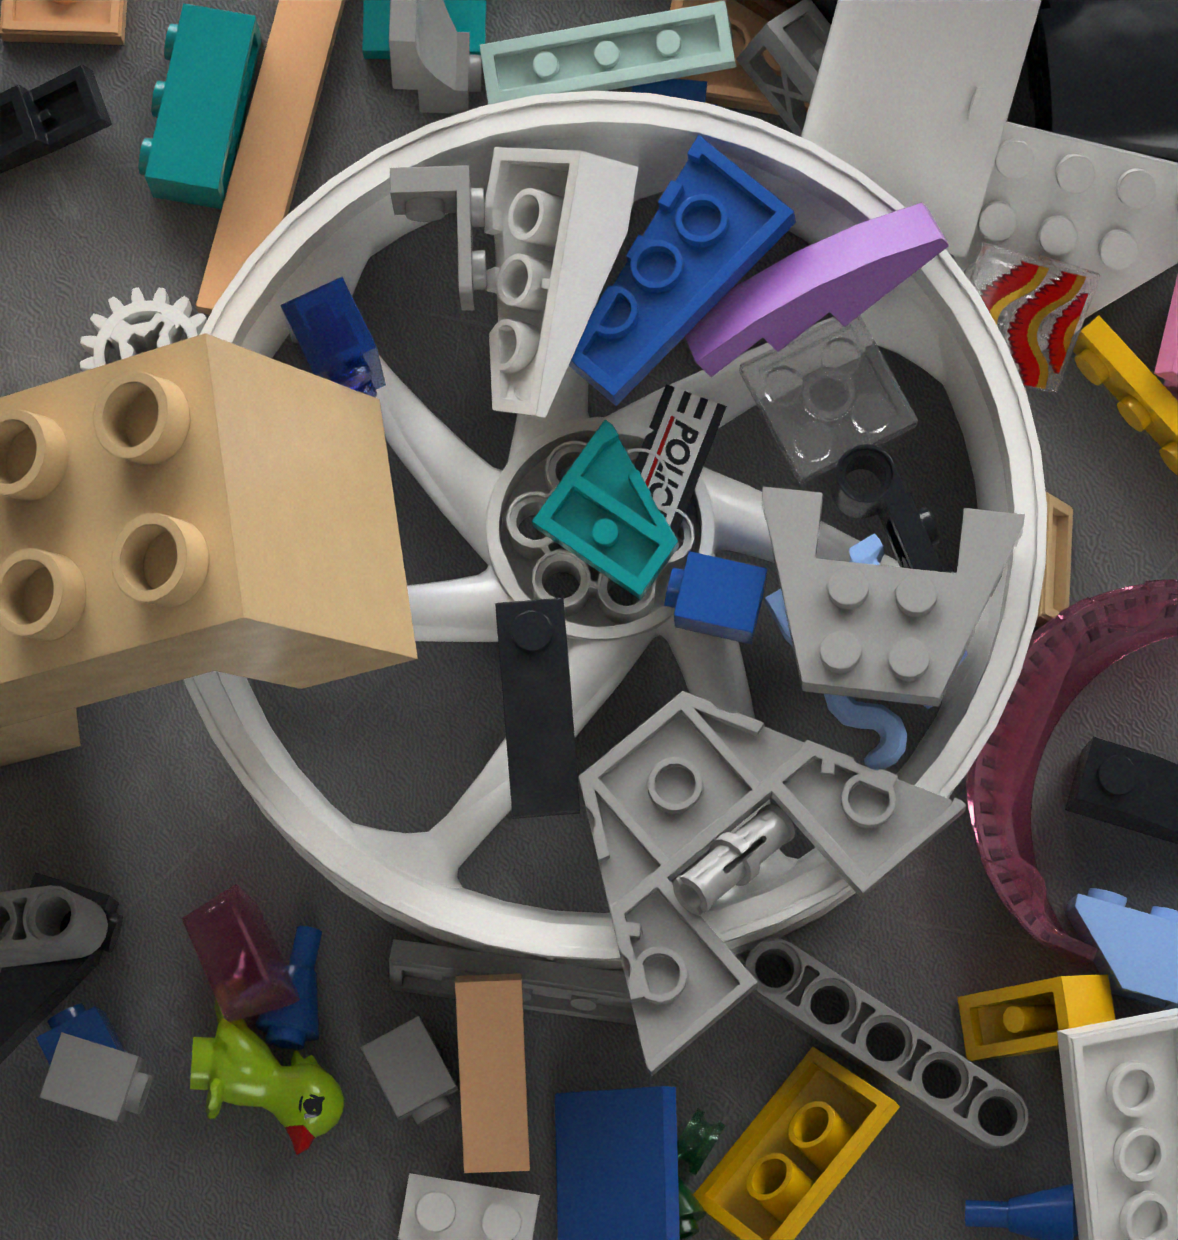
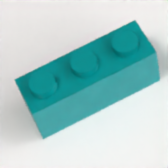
M183 3L179 24L171 23L169 25L164 46L165 60L170 61L166 81L158 80L156 82L152 97L151 113L153 117L157 118L153 139L144 138L138 163L139 174L145 175L144 177L153 198L222 209L240 144L262 43L255 15Z

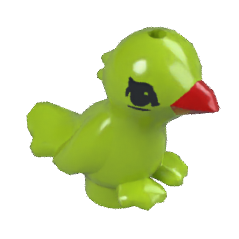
M240 978L232 980L215 996L214 1008L218 1021L215 1038L193 1036L190 1090H208L205 1109L208 1120L216 1119L223 1101L240 1106L263 1107L270 1111L285 1127L297 1156L309 1149L315 1137L327 1133L338 1124L344 1111V1096L341 1087L333 1076L319 1065L313 1055L303 1059L300 1052L296 1050L291 1058V1066H281L268 1045L247 1026L242 1011L247 996L248 984Z

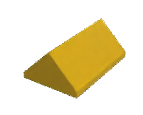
M812 1047L693 1195L707 1212V1215L737 1240H794L900 1106L893 1099L815 1047Z

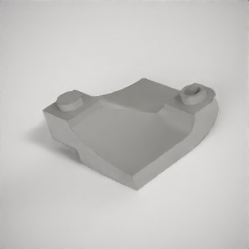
M390 0L389 47L393 89L418 90L419 113L460 114L469 111V92H481L482 80L481 55L470 54V32L456 31L443 0Z

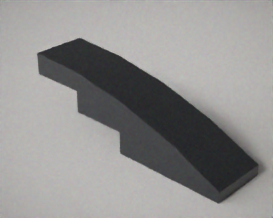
M80 65L30 91L20 85H16L0 93V174L53 153L112 125L96 78L91 69Z

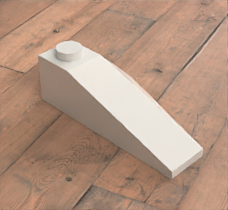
M494 147L485 199L484 233L494 235L496 267L486 270L487 291L497 294L498 323L494 325L489 333L492 410L546 418L628 232L639 167L581 150Z

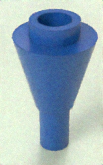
M309 926L297 927L289 965L284 967L255 1023L259 1030L266 1033L265 1041L271 1045L285 1049L301 1050L304 1048L305 1041L319 1039L317 973L314 971L322 931Z
M1073 1183L1010 1197L1009 1201L966 1200L965 1226L1008 1228L1009 1232L1037 1240H1075V1237H1078Z

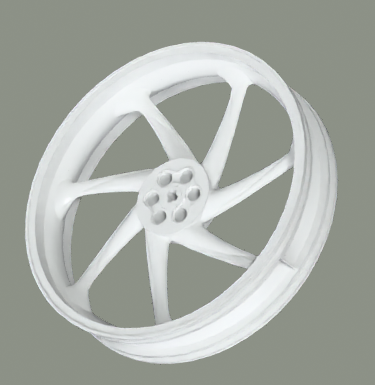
M581 91L534 95L481 106L427 124L377 148L329 179L278 224L245 261L215 304L200 333L212 335L273 358L289 333L296 331L306 332L311 336L348 388L380 399L386 441L444 516L488 565L487 569L478 575L447 581L407 585L415 641L498 642L495 603L555 598L545 591L543 585L546 579L558 572L569 573L579 581L580 586L572 596L563 598L575 737L618 687L653 638L659 635L668 641L690 694L712 702L718 709L731 714L741 713L755 719L739 642L676 628L674 624L675 608L664 606L672 568L685 569L689 551L716 557L715 554L718 551L730 550L774 563L771 540L762 508V492L703 467L686 513L671 506L658 507L659 510L669 509L676 511L684 517L677 533L683 545L673 554L642 600L630 606L619 605L612 601L608 595V590L615 583L614 581L549 537L532 540L523 536L518 528L525 518L537 515L560 483L557 476L561 470L575 462L604 420L613 424L622 445L634 465L639 452H647L655 456L662 463L665 471V482L661 491L653 497V500L655 501L663 494L668 484L666 464L657 453L641 447L645 437L654 431L649 426L665 387L606 417L590 418L588 414V382L568 366L546 418L517 414L508 463L503 470L492 467L471 450L402 382L361 334L350 315V308L354 290L368 259L403 235L430 223L412 221L407 219L406 215H394L390 195V168L469 165L471 187L484 188L485 201L494 147L581 150L637 166L639 168L634 191L635 202L665 191L671 180L676 181L688 161L687 153L697 136L700 135L790 207L795 213L796 223L788 231L811 245L856 224L906 208L862 172L802 137L761 119L709 103L652 93ZM944 249L845 327L835 317H831L812 325L779 352L769 343L742 353L713 377H710L704 370H701L670 384V386L727 406L719 425L720 428L756 404L800 379L855 352L876 346L898 353L923 368L943 384L964 436L975 480L978 509L1025 514L1022 536L1017 546L1014 547L1003 569L1002 577L975 627L974 635L967 647L968 655L958 666L942 698V705L936 718L910 759L896 774L899 780L949 799L996 728L1022 670L1037 620L1045 571L1047 501L1041 449L1027 393L1007 343L977 290L948 251ZM821 521L816 558L849 562L851 560L849 548L861 541ZM884 554L880 565L900 567L897 560ZM213 671L184 679L186 688L212 740L264 816L304 860L353 900L390 924L434 945L624 972L610 913L549 910L502 901L462 887L457 877L458 868L512 809L506 737L451 811L429 832L401 833L379 830L352 823L330 804L298 768L270 727L246 677ZM770 799L734 828L731 833L736 832L752 819L763 806L771 804ZM816 847L799 859L785 856L779 848L760 864L759 874L747 885H735L714 902L708 911L703 912L700 916L736 956L752 950L759 942L769 938H782L823 917L856 894V892Z

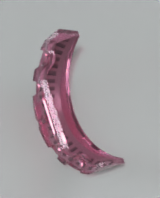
M1176 579L1150 580L1144 584L1111 590L1091 598L1087 597L1059 612L1057 616L1032 634L1020 676L999 722L967 772L966 788L970 825L977 851L992 886L1015 920L1032 938L1079 968H1084L1092 963L1098 949L1068 936L1047 899L1045 882L1037 869L1032 842L1031 810L1035 779L1044 749L1055 726L1083 688L1102 671L1124 656L1146 645L1178 635V580Z

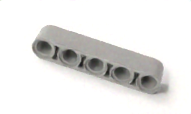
M49 885L0 892V968L82 958L92 954L101 946L106 937L108 923L105 912L100 905L61 886ZM71 911L70 922L67 928L60 933L61 922L64 916ZM10 920L9 931L1 940L2 928Z
M769 938L759 942L750 951L744 967L758 982L757 988L751 992L757 1000L972 1143L985 1149H997L1017 1141L1025 1132L1028 1124V1109L1023 1098L1018 1093L794 944L781 938ZM767 954H776L783 957L791 969L790 981L779 988H771L764 985L755 973L756 962ZM822 990H830L837 993L845 1004L843 1020L837 1024L819 1022L811 1011L812 996ZM887 1027L897 1034L900 1041V1052L895 1060L880 1061L869 1053L866 1046V1037L870 1029ZM941 1063L953 1072L955 1088L949 1098L938 1099L931 1096L925 1090L922 1084V1074L928 1064ZM985 1100H997L1008 1108L1011 1123L1008 1131L1003 1136L988 1134L981 1127L978 1121V1111Z

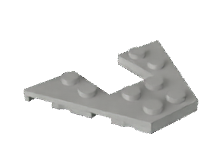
M685 691L679 693L579 775L582 795L646 1069L651 1077L758 986L757 980L703 918L686 910L674 894L671 881L709 850L710 844L722 833L731 832L772 798L862 899L965 812L967 805L960 799L954 798V800H950L897 779L898 775L886 770H874L858 764L854 761L853 757L809 740L802 742L764 727V722L741 713L731 714L718 709L712 702Z

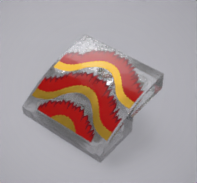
M983 242L969 281L981 296L1005 339L1024 388L1057 394L1101 275L1097 272L1039 255L1037 259Z

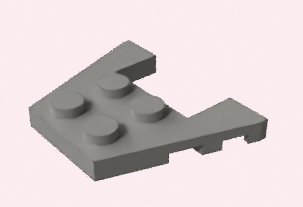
M763 486L762 508L771 540L772 554L781 586L785 614L802 691L939 707L974 635L975 627L989 598L992 597L1002 577L1003 569L1022 536L1025 514L964 508L957 572L947 573L816 558L823 506V493Z

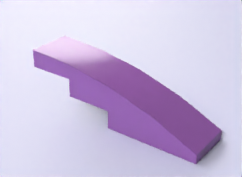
M923 203L856 224L794 252L732 288L685 336L695 362L710 377H713L761 338H764L779 352L829 312L845 327L941 253L949 244L932 214Z

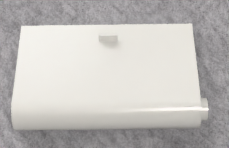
M838 0L801 137L813 142L862 172L906 208L923 203L932 214L949 244L946 248L948 253L967 258L1041 0Z

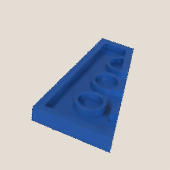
M700 135L697 136L687 153L688 161L676 181H670L659 199V209L643 236L638 234L626 254L627 262L613 286H607L593 309L569 363L570 368L615 406L650 373L796 223L795 213L790 207Z

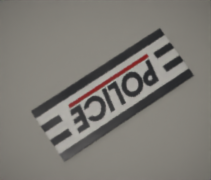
M667 384L649 426L653 431L646 435L641 448L657 453L665 462L668 470V484L663 494L654 501L657 507L671 506L686 513L727 406ZM639 452L634 466L636 470H639L653 498L663 487L665 471L662 463L655 456L647 452ZM659 510L664 515L674 535L677 536L684 517L673 510Z

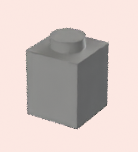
M420 1016L360 1047L396 1117L400 1121L412 1116L416 1124L420 1125L452 1107L447 1097L459 1091Z
M61 1032L39 1098L127 1125L131 1112L135 1114L141 1113L150 1091L152 1076L144 1073L148 1061L139 1056Z

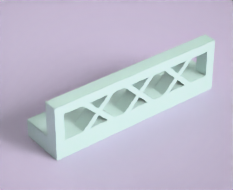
M725 1L479 45L488 105L542 94L608 91L736 68L732 28Z

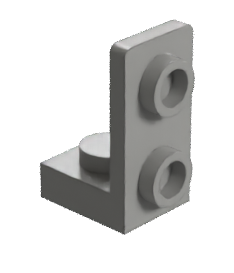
M469 165L390 168V195L394 215H406L407 219L417 222H432L444 218L445 213H457L458 278L461 311L475 310L474 290H487L485 250L473 251V228L485 227L484 188L471 187Z

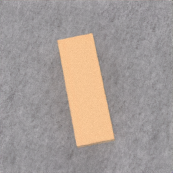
M522 973L456 976L455 994L464 1173L530 1171Z

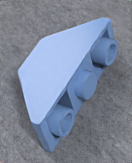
M1089 888L1087 896L1078 893L1068 901L1065 914L1100 974H1108L1112 994L1166 1010L1178 1008L1177 910L1153 906L1151 913L1148 914L1125 907L1126 897L1097 888Z

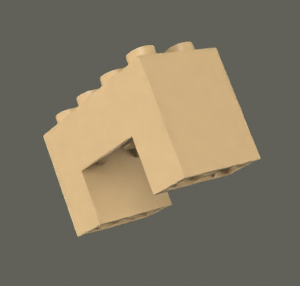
M206 333L0 398V767L81 746L76 712L77 707L217 671L303 689L418 659L380 399Z

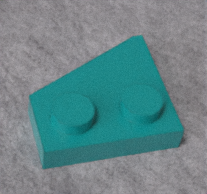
M607 420L602 422L532 520L534 528L640 600H642L679 547L676 536L664 515L660 513L639 470H636L619 439L615 427Z

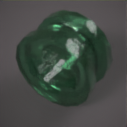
M697 1108L677 1141L678 1160L686 1161L689 1165V1172L695 1176L726 1126L720 1121L716 1124L708 1123L704 1118L705 1112Z

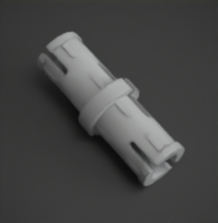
M768 804L765 807L763 806L752 819L736 832L722 833L710 844L707 856L689 871L674 880L673 890L680 904L690 913L701 915L703 912L708 911L714 902L735 885H747L759 874L760 864L782 845L794 838L795 830L790 817L778 806Z

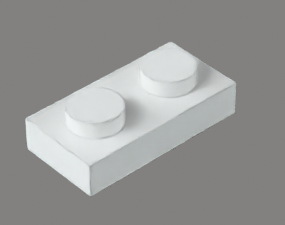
M409 1173L398 1240H533L540 1195Z

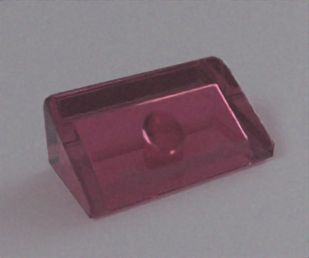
M237 884L182 918L224 1018L227 1021L232 1022L287 1007L300 1000L258 905Z

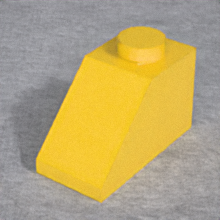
M1108 974L1059 976L957 997L966 1058L969 1061L1058 1051L1057 1031L1116 1020Z

